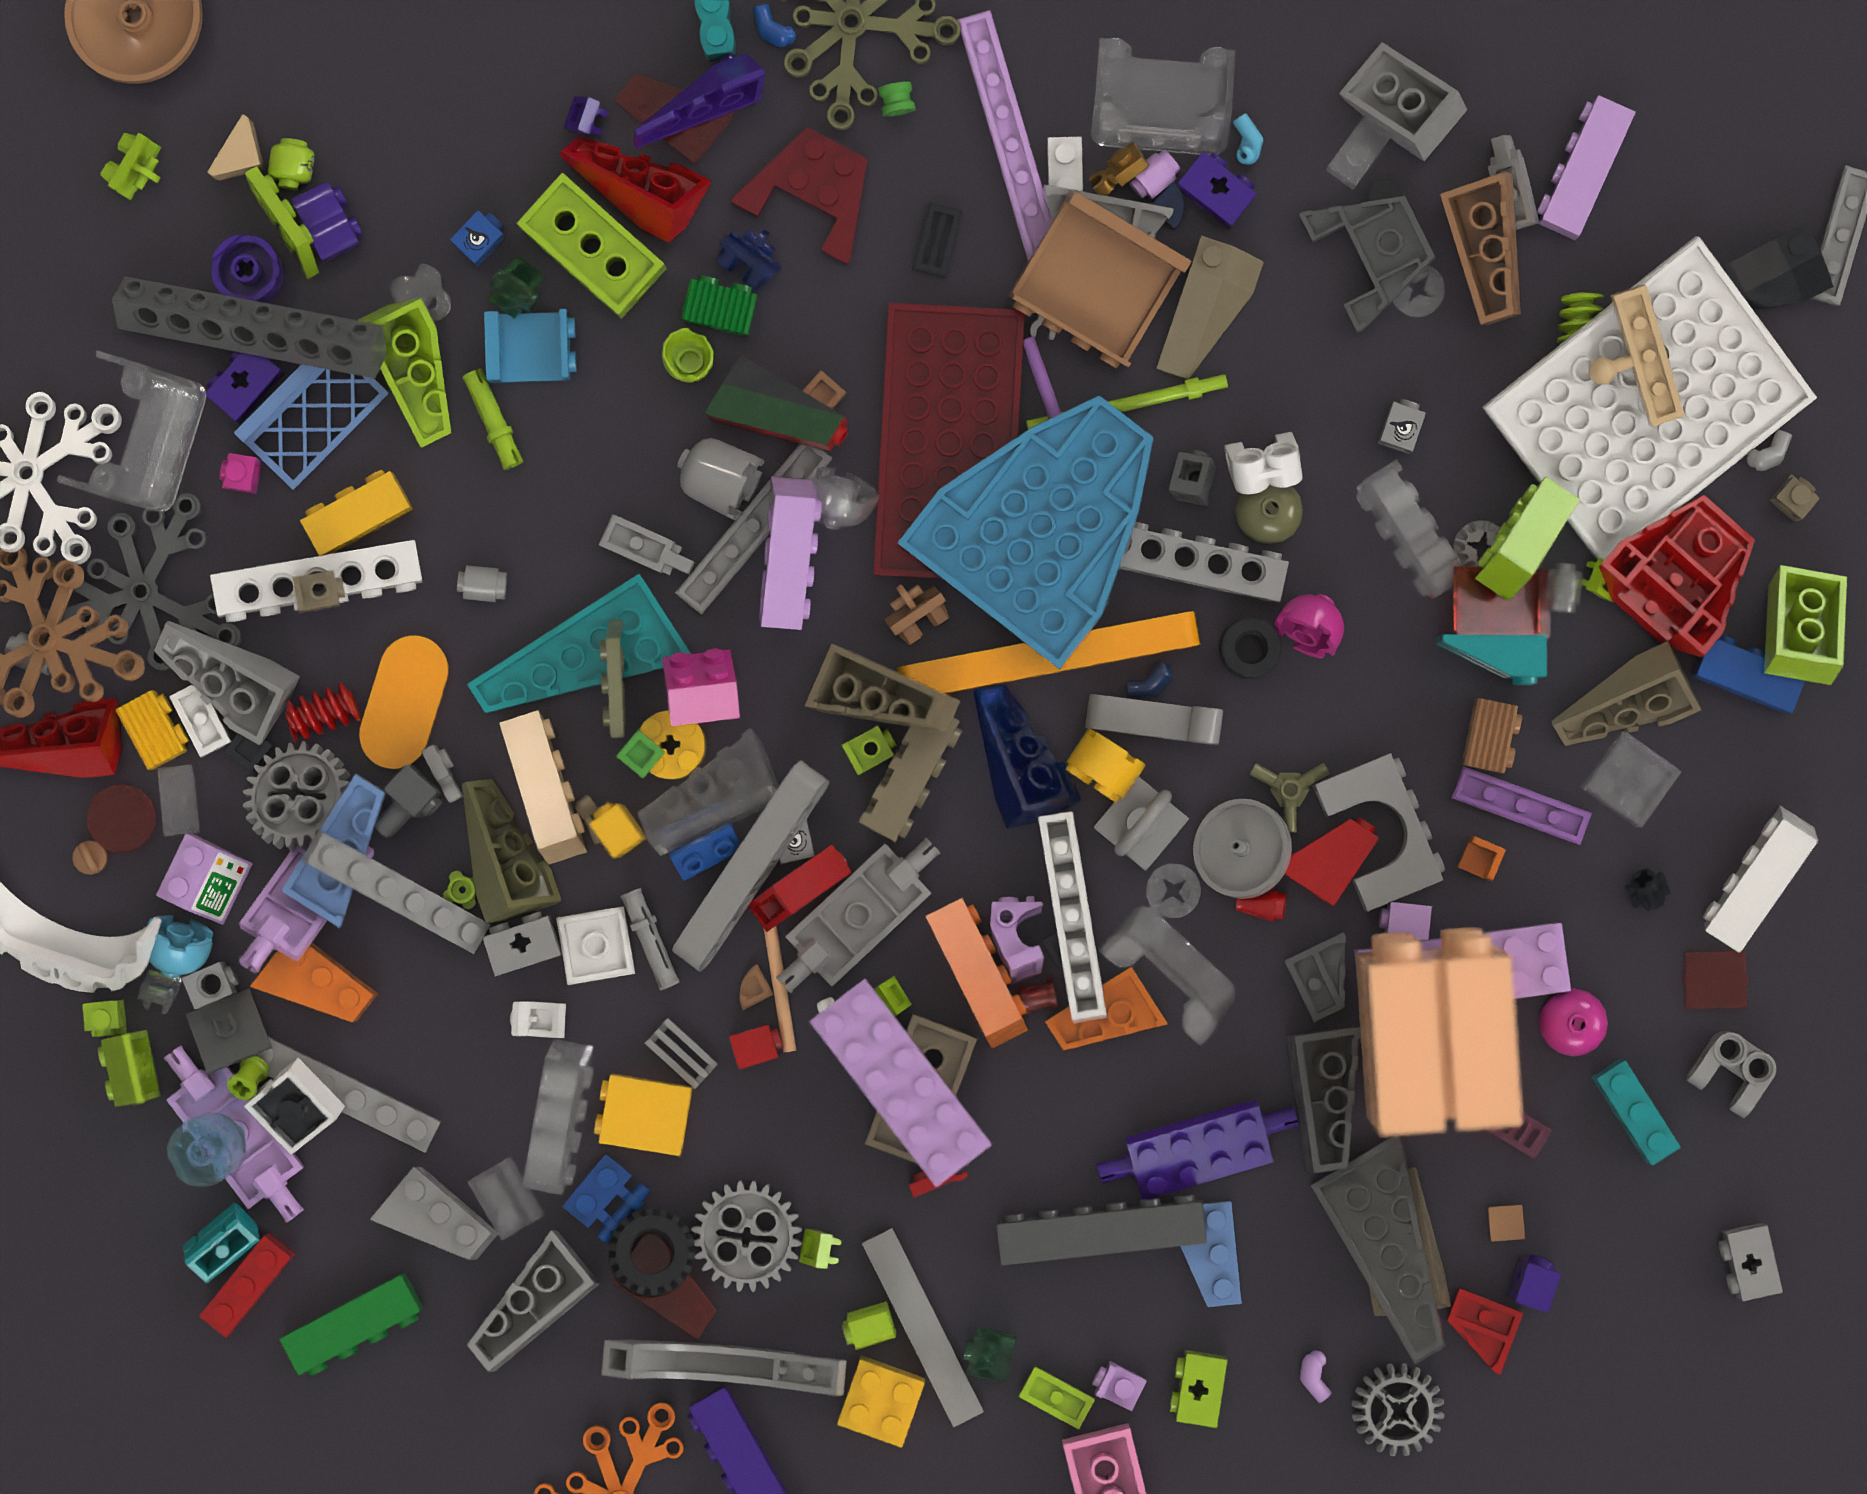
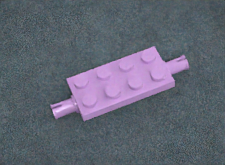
M297 843L294 852L290 851L239 922L240 929L256 937L244 955L239 959V962L248 969L251 965L250 971L254 973L259 971V968L272 950H278L298 962L327 922L325 918L281 891L306 852L299 843ZM368 846L365 856L372 858L374 849Z
M182 1045L173 1050L171 1054L169 1053L163 1059L168 1062L182 1081L180 1084L181 1088L166 1099L247 1209H250L263 1198L266 1200L269 1198L286 1223L304 1211L303 1207L299 1205L286 1187L288 1184L286 1181L302 1170L304 1165L295 1153L291 1155L244 1107L248 1100L238 1099L229 1092L227 1082L235 1074L230 1066L207 1074L206 1070H198L183 1050Z

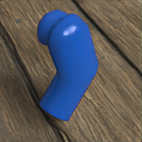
M769 4L753 8L758 32L764 41L777 47H785L795 41L796 34L792 27H784L773 21Z

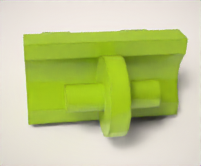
M124 133L118 142L117 149L126 155L120 165L112 161L106 163L100 174L109 183L107 186L131 200L138 188L140 190L144 188L148 179L155 183L159 182L161 177L153 173L159 162L155 158L161 147L140 133L137 136Z

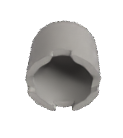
M706 438L695 444L691 451L688 449L683 451L677 465L678 468L682 469L680 485L683 492L689 497L736 521L742 515V511L737 509L743 500L750 503L758 487L763 472L757 470V467L762 466L764 460L720 440Z

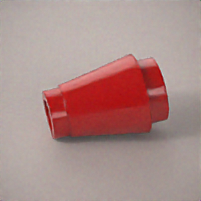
M1270 889L1257 897L1237 898L1236 912H1243L1244 914L1274 923L1276 919L1284 920L1287 893L1279 892V889Z

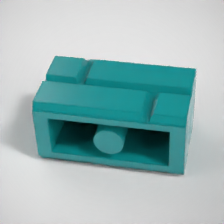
M234 1202L199 1231L198 1236H193L183 1245L185 1263L208 1284L260 1241L258 1224Z

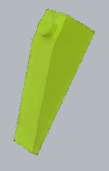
M418 297L390 304L358 319V321L383 325L387 355L380 369L420 447L422 448L451 434L437 328L422 298Z

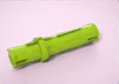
M483 369L473 370L462 378L488 433L486 438L489 444H493L503 470H508L509 467H516L524 461L511 435L514 432L511 426H507Z

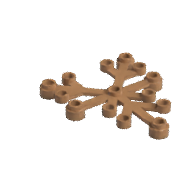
M0 548V566L12 572L17 587H15L6 580H0V601L4 603L14 601L24 604L33 626L28 635V642L5 655L0 654V706L3 705L8 713L18 718L26 717L32 713L35 707L32 694L45 660L52 675V687L62 693L70 692L75 686V678L72 674L65 671L59 652L69 655L80 684L79 693L82 698L90 702L100 700L104 689L100 683L94 681L86 660L113 668L118 676L128 681L136 680L142 676L145 669L144 661L136 653L125 650L116 655L92 647L110 636L115 638L123 637L128 631V623L125 619L118 615H111L106 619L105 623L96 627L100 621L98 611L89 606H84L74 616L61 622L73 589L81 586L84 581V571L80 565L68 560L60 561L55 565L48 558L39 557L33 562V573L30 578L26 569L28 564L26 550L21 548L16 552L10 553ZM18 555L17 560L13 563L14 558ZM47 564V569L41 573L42 566ZM74 572V576L69 581L70 575ZM53 577L59 587L45 619L38 597L45 580ZM7 586L6 593L1 596L2 589ZM91 613L90 620L85 622L86 615ZM119 622V628L113 631L114 624ZM82 627L93 629L73 641L64 638ZM49 636L48 642L44 645L45 639ZM31 657L20 687L13 688L6 693L3 687L10 669ZM135 663L134 668L129 672L130 665ZM66 677V683L60 687L61 679ZM92 686H95L93 694L89 696V689ZM25 700L23 706L19 708L20 703Z

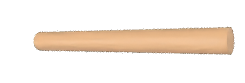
M775 926L768 932L764 929L784 1053L796 1051L797 1049L788 993L785 988L786 981L781 984L776 978L777 975L784 971L778 930L777 926Z

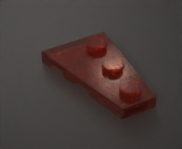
M635 74L616 97L615 102L641 123H644L683 90ZM737 110L662 140L696 165L737 114Z
M655 1232L645 1233L631 1254L635 1266L646 1273L662 1271L668 1266L672 1257V1251L658 1233ZM690 1275L673 1291L664 1295L650 1297L628 1291L626 1287L617 1281L616 1277L612 1282L697 1340L717 1311Z

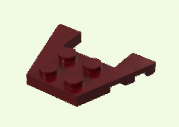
M807 127L732 198L731 204L758 218L775 187L837 219L821 248V252L849 265L868 160Z

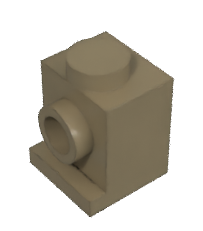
M1790 474L1769 501L1791 520L1797 522L1803 520L1820 498L1814 493L1816 488L1802 477L1797 479Z
M333 570L292 577L299 613L340 606L339 598L345 597L342 577L335 578ZM315 585H324L326 593L320 597L313 594V587Z

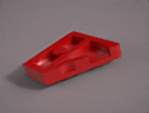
M1458 1287L1446 1320L1487 1365L1500 1375L1523 1312Z

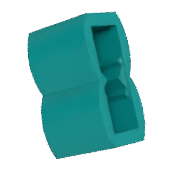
M695 0L696 12L701 23L700 41L709 62L719 61L724 56L735 54V37L729 22L731 15L729 0Z

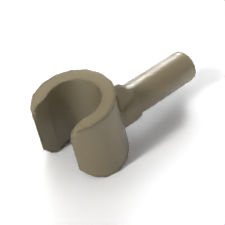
M585 795L576 802L575 809L584 820L585 825H587L595 845L601 843V840L589 824L594 821L590 815L597 811L598 807L588 795Z

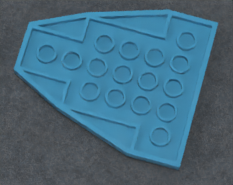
M1097 396L1030 428L940 488L902 536L898 544L1060 670L1103 615L1139 514L1154 437L1101 396Z

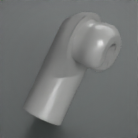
M1776 430L1770 447L1761 451L1753 449L1749 452L1747 456L1748 465L1756 468L1757 471H1766L1781 464L1792 435L1785 431Z

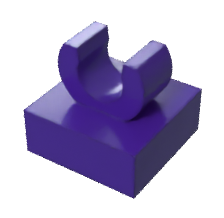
M574 96L564 129L581 134H602L603 130L596 128L593 122L596 115L607 117L608 112L598 108L600 102L595 99Z

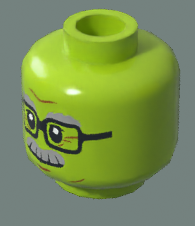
M283 138L280 143L272 146L268 174L274 181L278 182V188L296 191L299 185L310 182L314 164V152L307 147V142Z

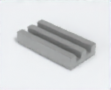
M669 1018L645 1042L652 1051L694 1089L719 1064ZM669 1028L699 1055L708 1066L703 1069L664 1032ZM658 1038L699 1074L696 1079L655 1043Z

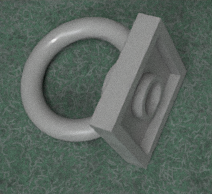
M1138 777L1125 798H1120L1117 803L1114 802L1093 828L1115 845L1114 851L1118 856L1127 855L1146 871L1189 818L1170 803L1172 799L1170 791L1162 790L1158 793L1143 779Z

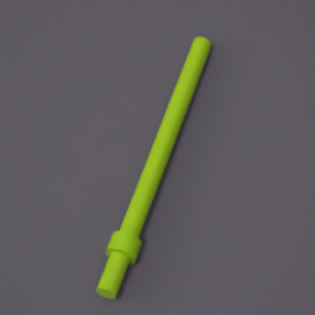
M1225 374L1202 380L1195 377L1184 380L1185 384L1108 402L1120 412H1125L1188 397L1189 400L1200 398L1202 393L1227 388L1228 383ZM1048 416L1027 420L1028 430L1049 420Z

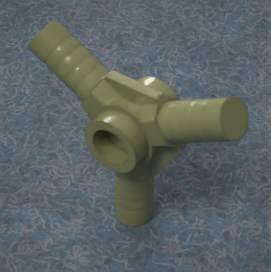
M1255 763L1249 775L1271 787L1270 791L1280 807H1283V820L1289 832H1297L1296 811L1309 792L1308 787L1330 775L1324 763L1303 775L1300 773H1279L1277 775Z

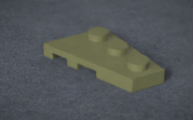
M623 619L609 620L606 640H600L601 661H607V673H602L601 675L602 694H608L609 706H603V726L610 727V738L624 737L626 729L625 684L622 681V675L624 674V650L620 646Z

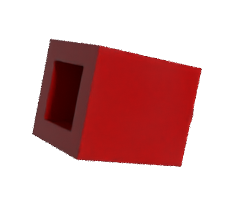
M770 1024L729 1036L739 1070L778 1058V1050L783 1048L778 1029L771 1030Z

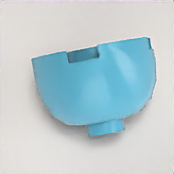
M173 915L156 916L162 920L149 962L156 969L160 970L164 976L170 978H178L181 975H187L199 970L207 961L212 950L213 932L206 925L190 919L188 925L173 922ZM153 918L149 919L148 925L151 923Z

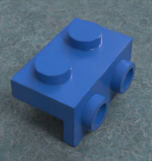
M726 817L668 848L669 857L681 878L685 881L734 855L741 845V841L731 821Z

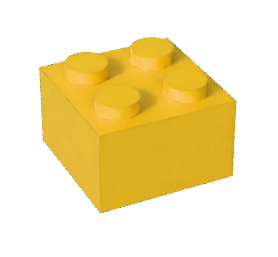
M861 1355L837 1425L902 1448L925 1384V1378Z

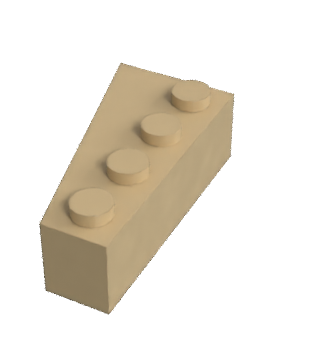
M539 710L500 722L501 731L539 852L548 865L586 853L587 849L581 834L585 832L579 813H574L571 804L572 801H575L569 781L564 782L561 770L565 769V765L560 751H554L550 740L556 738L550 719L544 720Z

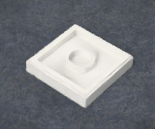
M624 906L556 918L567 985L636 973Z

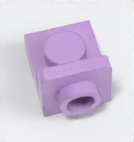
M1109 1361L1106 1368L1100 1366L1092 1385L1097 1387L1095 1390L1096 1396L1104 1397L1132 1411L1147 1379Z

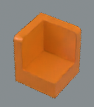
M1469 836L1457 868L1487 881H1493L1506 849L1476 836Z

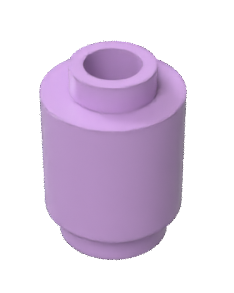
M1166 150L1161 151L1159 154L1155 152L1146 160L1149 167L1135 176L1129 183L1142 199L1148 196L1152 200L1177 179L1176 175L1181 171L1177 162Z

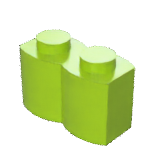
M887 1301L848 1312L847 1320L843 1321L842 1328L848 1345L854 1343L856 1350L896 1338V1329Z

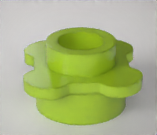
M453 871L449 875L450 883L448 890L443 893V898L451 903L462 904L465 909L473 908L476 904L474 878L464 876L461 871ZM462 886L466 889L464 893L459 891Z

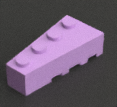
M771 476L770 489H772L774 505L768 506V532L771 533L770 538L765 540L764 564L767 565V570H763L759 609L761 627L802 630L803 619H809L810 599H805L807 586H813L814 566H809L810 554H816L818 534L813 533L814 521H820L822 503L820 500H816L812 480Z

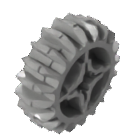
M1388 1363L1386 1366L1387 1375L1383 1376L1382 1371L1376 1367L1374 1373L1378 1379L1373 1382L1370 1377L1365 1375L1363 1380L1369 1388L1365 1390L1362 1387H1356L1355 1392L1364 1398L1363 1400H1352L1353 1407L1362 1409L1361 1412L1352 1414V1419L1354 1421L1364 1420V1423L1360 1424L1356 1430L1359 1434L1370 1431L1364 1441L1370 1445L1378 1439L1375 1448L1378 1452L1381 1453L1386 1444H1389L1388 1451L1390 1456L1396 1455L1397 1446H1401L1403 1455L1408 1456L1410 1453L1409 1444L1413 1443V1446L1419 1452L1422 1450V1445L1418 1440L1422 1437L1428 1443L1433 1442V1438L1427 1433L1429 1429L1440 1432L1441 1427L1432 1421L1433 1418L1444 1419L1445 1414L1443 1412L1434 1410V1407L1444 1405V1400L1442 1398H1432V1396L1440 1391L1437 1385L1426 1388L1432 1379L1430 1375L1426 1374L1418 1380L1420 1368L1415 1366L1408 1375L1407 1364L1401 1363L1399 1373H1395L1393 1364ZM1396 1382L1413 1385L1409 1390H1405L1400 1395H1391L1383 1388L1388 1384ZM1422 1393L1425 1401V1414L1422 1422L1419 1423L1412 1415V1407L1417 1401L1416 1398ZM1376 1395L1384 1404V1412L1379 1417L1380 1421L1374 1426L1371 1419V1404ZM1386 1398H1389L1393 1403L1397 1402L1399 1405L1400 1402H1404L1405 1404L1402 1408L1410 1420L1408 1421L1403 1416L1399 1417L1397 1413L1396 1417H1392L1391 1415L1394 1411ZM1396 1424H1405L1413 1430L1411 1433L1403 1436L1384 1434L1387 1428L1391 1429Z

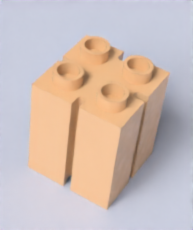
M1466 927L1441 930V947H1431L1429 950H1421V940L1413 939V933L1376 934L1371 936L1372 952L1355 953L1366 1117L1380 1135L1445 1131V1119H1455L1457 1130L1522 1125L1511 956L1491 942V934H1483L1482 928Z

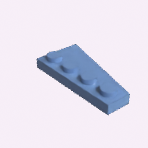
M355 774L320 831L365 855L386 792L360 775ZM301 859L281 891L340 928L354 889L312 867Z

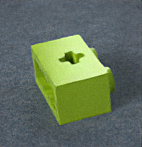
M1185 1350L1184 1358H1177L1175 1378H1180L1179 1391H1172L1169 1409L1170 1412H1175L1174 1418L1176 1422L1217 1428L1227 1367L1226 1356ZM1196 1380H1201L1206 1391H1200L1198 1397H1196L1192 1390L1189 1389V1385L1194 1386Z

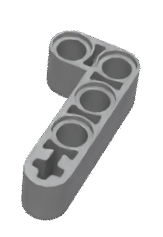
M1089 694L1085 728L1219 745L1223 710Z

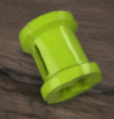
M257 1056L242 1060L238 1073L230 1077L227 1082L229 1092L238 1099L251 1100L257 1093L259 1082L266 1080L270 1073L267 1063Z

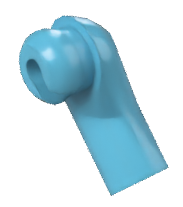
M1245 113L1233 122L1242 136L1236 158L1241 164L1251 165L1260 156L1263 136L1247 113Z

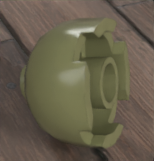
M1269 484L1267 489L1259 493H1240L1234 512L1237 524L1244 536L1255 543L1269 546L1282 543L1294 535L1302 521L1303 506L1301 497L1293 486L1281 488Z

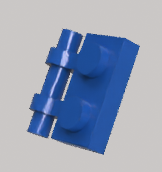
M606 1153L562 1207L587 1228L598 1218L603 1222L604 1226L597 1236L603 1242L608 1243L619 1223L624 1218L630 1216L634 1210L639 1211L644 1205L642 1200L650 1192V1189L640 1182L633 1191H630L624 1185L633 1174ZM617 1194L624 1202L611 1215L605 1208Z

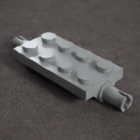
M925 837L905 858L902 856L898 858L884 844L785 936L798 950V958L780 975L776 976L777 980L783 984L793 975L794 978L785 986L792 993L812 972L814 974L818 972L832 987L932 894L918 879L920 877L918 873L937 855L941 854L939 850L934 846L926 855H923L922 853L932 844Z

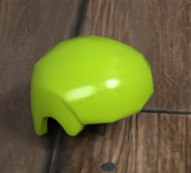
M682 328L670 333L664 341L662 362L665 370L676 380L689 383L700 381L707 376L713 367L714 351L704 335L692 332L689 328Z

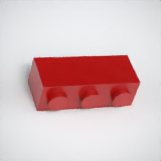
M270 1232L264 1235L199 1317L225 1338L228 1337L239 1326L296 1253Z

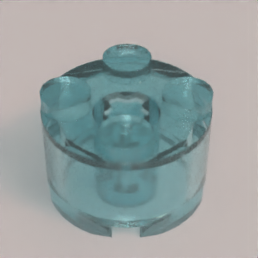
M214 1112L200 1114L183 1123L171 1135L167 1149L169 1162L172 1163L176 1170V1175L189 1185L207 1187L231 1176L241 1166L246 1153L245 1132L240 1125L226 1115ZM203 1144L208 1145V1149L211 1151L210 1155H207L208 1150L203 1147Z

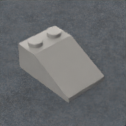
M1381 42L1339 93L1341 98L1398 145L1423 161L1429 157L1467 111L1456 89L1383 42Z

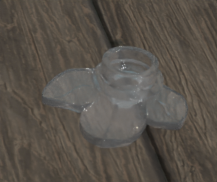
M421 263L417 269L416 277L400 276L390 283L391 295L397 303L421 297L433 321L443 319L451 309L450 296L442 289L441 275L430 265ZM435 297L437 304L434 308L430 309L429 303Z

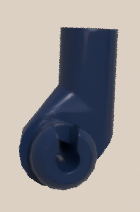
M1158 661L1153 664V670L1146 680L1127 681V697L1158 696L1171 682L1173 674L1170 670V665L1165 661Z

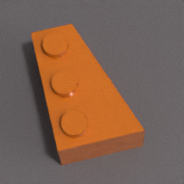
M313 943L310 944L298 962L277 951L250 986L350 1022L358 1021L378 995L377 992Z

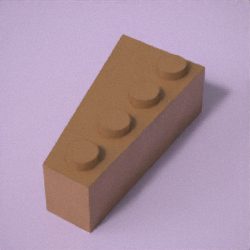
M1502 172L1441 193L1442 203L1480 324L1490 325L1520 315L1512 173Z

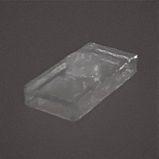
M1364 115L1328 165L1326 171L1354 190L1387 144L1391 135Z
M193 765L157 768L164 836L200 833Z

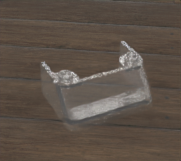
M97 350L95 357L125 366L121 377V386L128 396L140 400L120 466L108 462L99 464L93 470L89 483L60 475L57 482L150 511L165 512L175 502L206 402V391L197 381Z

